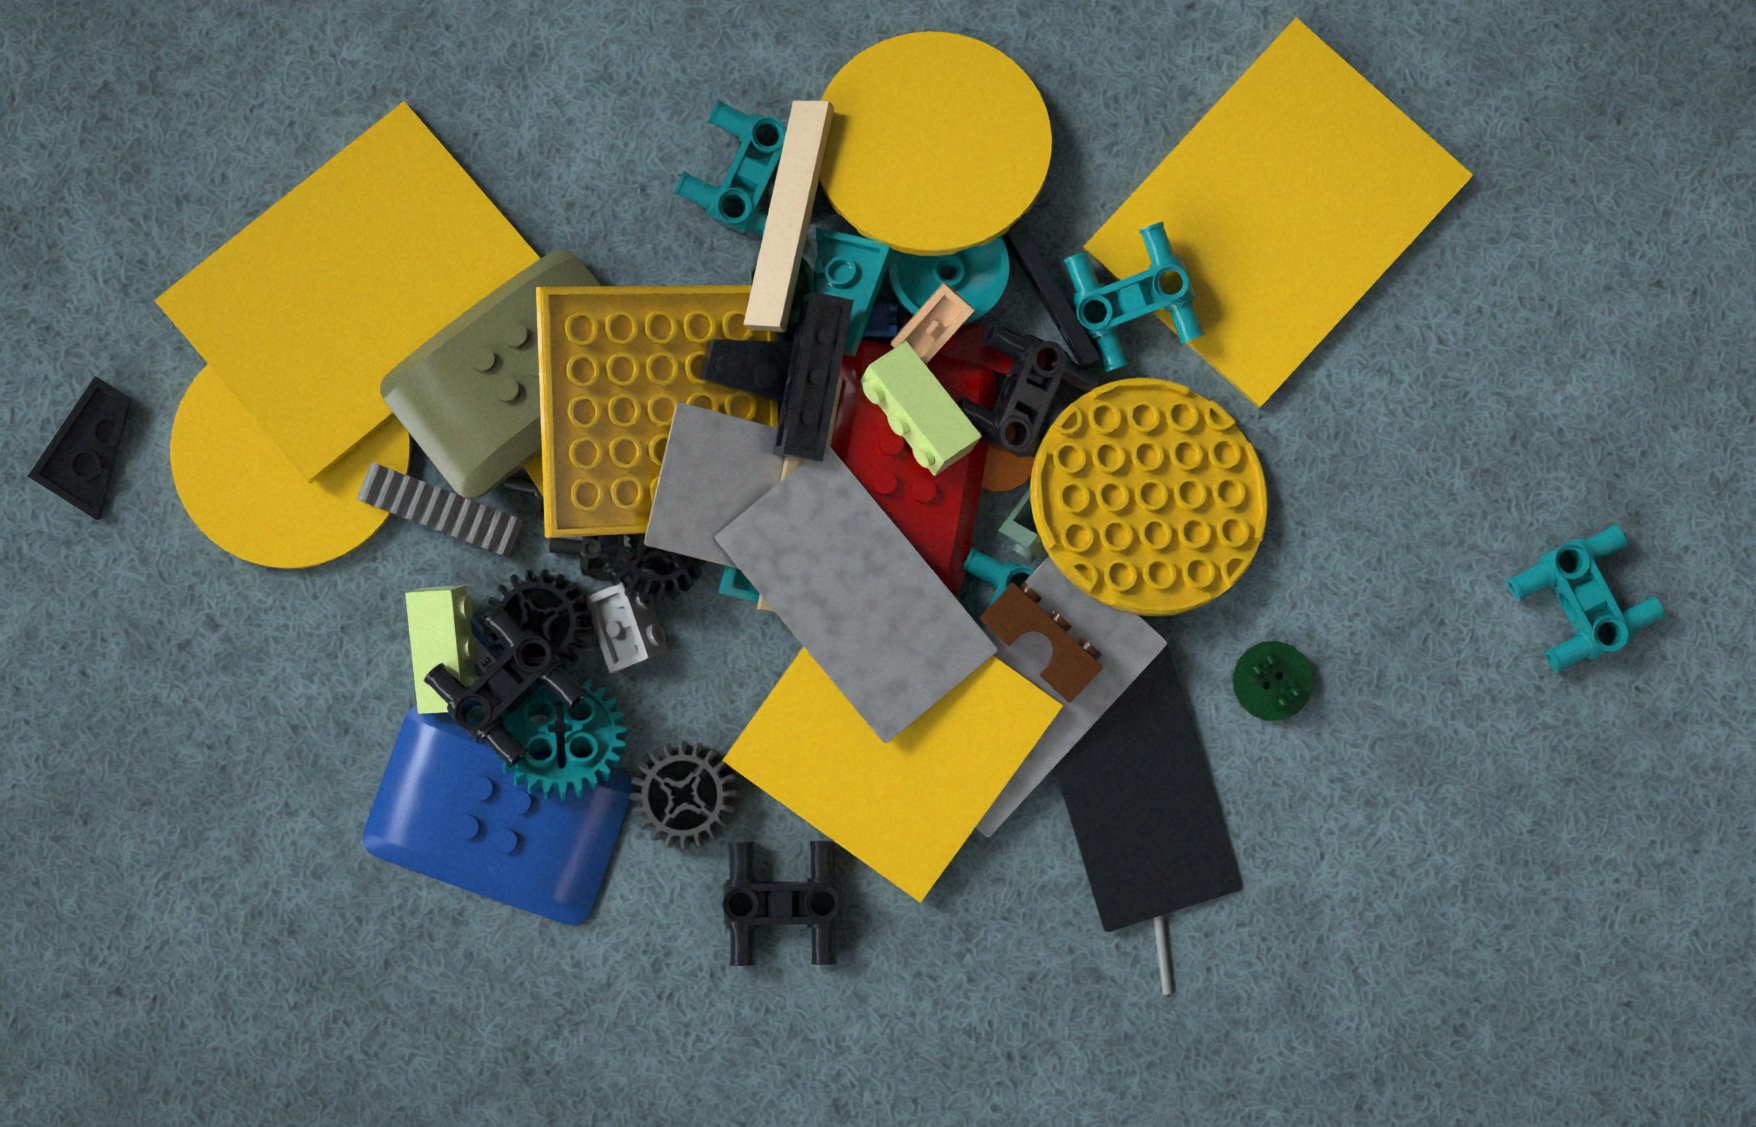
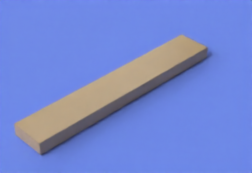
M793 101L743 324L749 330L786 332L835 108L829 101Z

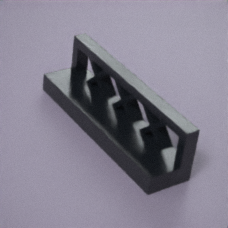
M816 291L803 295L772 455L781 457L792 456L823 462L854 300Z

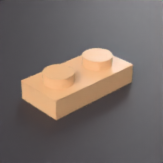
M944 281L892 339L890 344L896 348L907 341L926 365L974 312L975 308Z

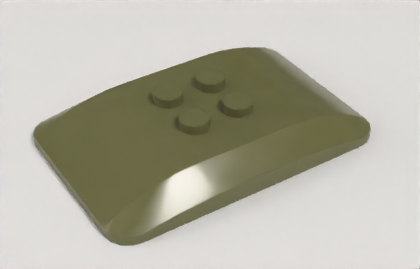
M555 250L508 280L416 349L393 368L381 382L380 393L383 400L454 491L464 499L476 500L485 496L542 453L536 287L601 286L581 260L569 250Z

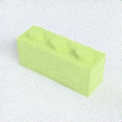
M907 341L867 367L860 380L865 395L872 403L878 404L887 415L890 427L897 435L903 436L913 449L915 459L921 466L928 468L936 476L972 451L981 438V434Z
M467 585L425 587L405 593L418 714L448 712V704L430 685L424 682L426 675L438 664L443 663L465 687L471 686L479 679L476 675L474 661L477 656V641L472 635L470 622L473 615V602L467 593Z

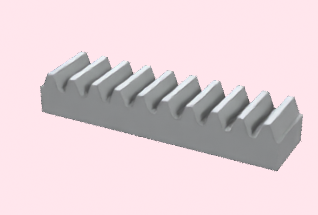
M373 462L369 466L357 500L507 558H510L524 522L517 517L473 500L464 499L455 493L448 492Z

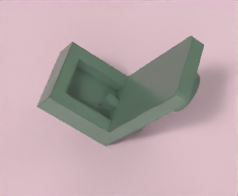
M1029 488L998 531L1015 545L1012 551L1030 564L1035 559L1043 563L1049 555L1042 544L1033 519Z

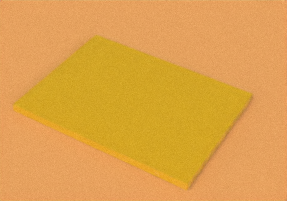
M1296 17L1083 246L1082 250L1088 251L1089 256L1116 281L1123 280L1149 270V265L1152 263L1139 230L1163 221L1174 255L1179 254L1180 258L1182 257L1187 272L1190 275L1196 294L1194 296L1196 300L1192 301L1202 331L1205 333V335L1185 343L1259 409L1470 180L1473 174ZM1176 271L1167 272L1161 280L1163 290L1171 295L1178 293L1183 285L1182 277ZM1162 308L1152 312L1179 337L1169 310L1165 311Z
M403 101L154 301L311 484L395 415L380 393V385L383 378L393 368L476 303L541 258L407 103Z

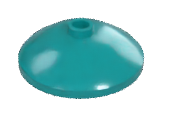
M1001 236L986 245H977L969 249L957 251V254L920 256L893 250L889 262V277L893 291L899 302L910 314L914 316L945 281L975 308L974 312L961 326L981 319L996 306L1005 291L1009 276V257ZM947 268L953 269L956 272V277L952 280H946L941 276L942 271Z

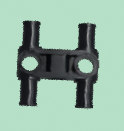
M994 322L985 334L984 346L991 347L1013 358L1012 366L995 406L991 411L963 396L956 404L977 431L981 432V437L990 443L992 447L1007 451L1019 458H1025L1028 455L1035 458L1040 443L1044 438L1043 435L1039 434V429L1059 382L1085 395L1096 388L1099 381V373L1071 361L1068 352L1064 351L1056 342L1044 341L1032 334H1027L1023 337ZM1041 349L1045 352L1047 359L1043 369L1039 368L1036 359ZM1011 423L1015 428V437L1009 443L1005 438V429Z
M499 606L488 615L484 624L508 647L507 652L471 686L465 687L443 663L435 666L426 675L424 682L430 685L448 704V714L476 743H486L511 768L526 755L528 749L504 726L505 720L540 686L546 685L569 710L578 705L587 695L588 691L582 688L563 668L565 664L563 658L535 630H525L503 606ZM538 648L545 650L546 656L540 665L535 667L526 665V657L530 651ZM474 706H484L486 712L484 719L475 725L468 724L466 717L469 710Z
M810 841L811 877L807 878V881L758 882V879L754 878V842H728L729 879H725V883H723L722 907L724 911V925H726V929H730V966L755 965L754 929L758 928V925L807 924V927L811 928L812 965L837 964L836 927H840V923H842L841 881H839V877H835V841ZM826 891L833 896L835 901L833 910L823 914L813 908L811 901L813 895L817 892ZM743 892L751 897L753 901L751 912L742 915L732 909L731 898L735 893Z

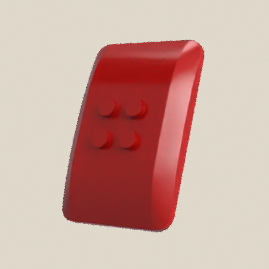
M861 340L855 357L843 355L839 377H843L830 447L955 597L961 590L965 571L963 565L969 555L989 443L981 437L971 452L936 476L928 468L921 466L914 457L912 447L903 436L897 435L888 423L887 415L878 404L872 403L863 391V385L860 382L867 367L893 350L894 347ZM934 355L926 364L955 403L963 396L991 411L993 410L997 391V379L988 367L939 355Z

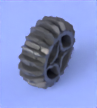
M680 740L678 745L679 753L676 754L672 745L665 743L663 750L666 757L662 759L658 752L652 750L649 756L655 765L651 767L644 762H640L638 768L647 774L645 779L640 777H632L631 779L632 784L642 786V792L630 793L629 799L633 801L642 799L643 807L633 809L631 811L632 815L646 814L648 819L641 822L639 828L643 831L653 824L656 830L651 835L650 839L656 842L663 833L667 834L666 848L674 846L676 837L681 838L682 850L689 849L690 837L695 838L699 848L704 847L705 839L702 833L707 832L713 840H716L720 835L714 828V825L718 823L724 828H729L731 825L728 819L722 817L724 811L733 814L737 812L738 808L736 806L726 804L727 797H739L738 790L727 791L726 783L736 781L737 777L735 774H731L723 778L721 771L729 765L723 761L716 766L712 763L718 754V751L715 749H711L706 757L701 756L703 743L696 742L693 753H688L687 741ZM678 761H691L698 764L694 771L682 781H677L661 772L668 765ZM707 772L714 779L717 788L715 808L710 806L700 795V785ZM696 777L695 782L691 786L694 792L691 794L695 795L694 801L701 805V807L695 803L684 802L672 812L677 805L675 798L678 796H674L675 789L667 783L673 787L685 788ZM654 782L660 785V788L667 793L669 798L668 806L661 818L655 811L652 802ZM686 809L693 810L708 819L702 825L692 829H679L671 826L680 813Z

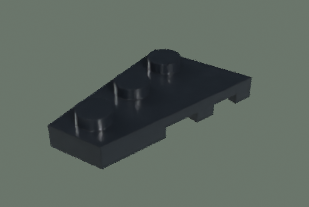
M95 376L28 474V477L92 518L100 520L132 398Z

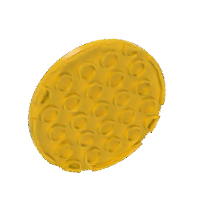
M926 31L908 33L883 40L850 60L835 75L820 100L829 101L835 107L819 177L822 191L838 215H842L858 230V233L868 239L888 245L892 250L920 256H942L957 254V251L969 249L977 245H986L1008 232L1013 224L1025 213L1027 214L1044 186L1052 152V133L1047 108L1041 94L1024 70L1012 59L996 48L977 39L948 32Z
M209 364L196 376L182 398L175 416L170 442V462L176 490L184 508L198 528L211 541L238 558L258 565L284 569H304L320 566L321 564L349 555L373 538L393 513L357 500L369 466L373 462L408 475L412 454V436L396 415H394L310 484Z
M1132 378L1110 382L1091 390V392L1071 403L1057 417L1041 441L1035 456L1030 483L1031 507L1037 532L1041 537L1045 550L1061 573L1074 586L1099 603L1119 611L1142 616H1167L1188 612L1209 603L1232 587L1252 563L1251 561L1257 552L1259 543L1264 537L1268 514L1267 486L1260 459L1252 443H1248L1243 433L1236 426V420L1213 400L1208 401L1199 394L1190 391L1189 387L1155 378Z

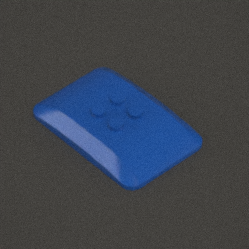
M417 705L412 707L404 718L363 831L362 840L368 853L406 869L563 924L576 925L585 921L594 907L631 802L629 794L633 793L634 788L629 776L620 770L609 767L611 779L605 781L597 777V791H593L587 785L582 786L581 798H578L573 789L567 790L565 801H561L559 792L553 790L548 800H545L543 788L538 787L530 795L528 794V781L515 786L513 777L515 772L504 774V761L497 760L496 753L486 743H476L448 712L418 714ZM466 717L467 723L470 725L480 723L478 720ZM557 749L559 768L566 766L565 751ZM539 751L532 754L531 757L535 760H545L550 757V754Z

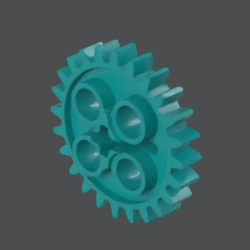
M573 674L572 677L577 682V675ZM589 678L581 686L588 693L571 710L544 685L540 686L505 720L504 726L528 749L526 755L513 767L509 768L505 762L503 763L504 774L515 772L513 776L515 786L528 781V794H533L540 787L543 788L545 800H548L552 791L555 790L559 792L561 801H565L567 790L573 789L576 796L581 798L582 786L587 785L593 791H597V777L609 781L611 779L609 767L619 769L620 757L618 755L625 754L626 743L621 740L627 738V727L620 726L624 723V713L615 712L617 709V700L615 698L605 701V687L598 689L596 692L592 691V679ZM557 705L563 706L566 761L564 768H559L557 762L555 707ZM580 712L587 714L589 718L583 721H576L571 716ZM538 714L549 718L542 723H535L530 720L531 717ZM584 749L591 752V755L586 758H577L572 753L576 750ZM543 751L550 754V757L545 760H535L531 755L535 752ZM496 754L497 760L503 761V760Z

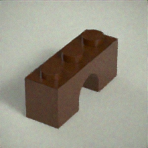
M1012 582L982 613L979 619L1008 646L1026 632L1035 631L1044 634L1052 643L1053 651L1050 661L1039 672V676L1070 704L1103 669V666L1097 661L1102 654L1085 638L1078 643L1067 632L1072 626L1057 611L1054 610L1048 615L1037 605L1042 600V597L1026 582L1020 587Z

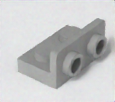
M624 582L586 597V605L588 610L592 612L591 620L610 674L668 654L666 635L658 623L652 606V594H650L645 602L640 603L639 591L634 590L630 596H625L624 592L627 586Z

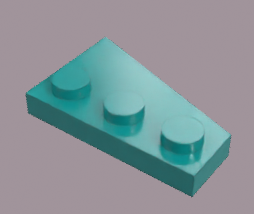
M816 227V292L854 300L843 355L855 357L893 250L890 246L871 239Z

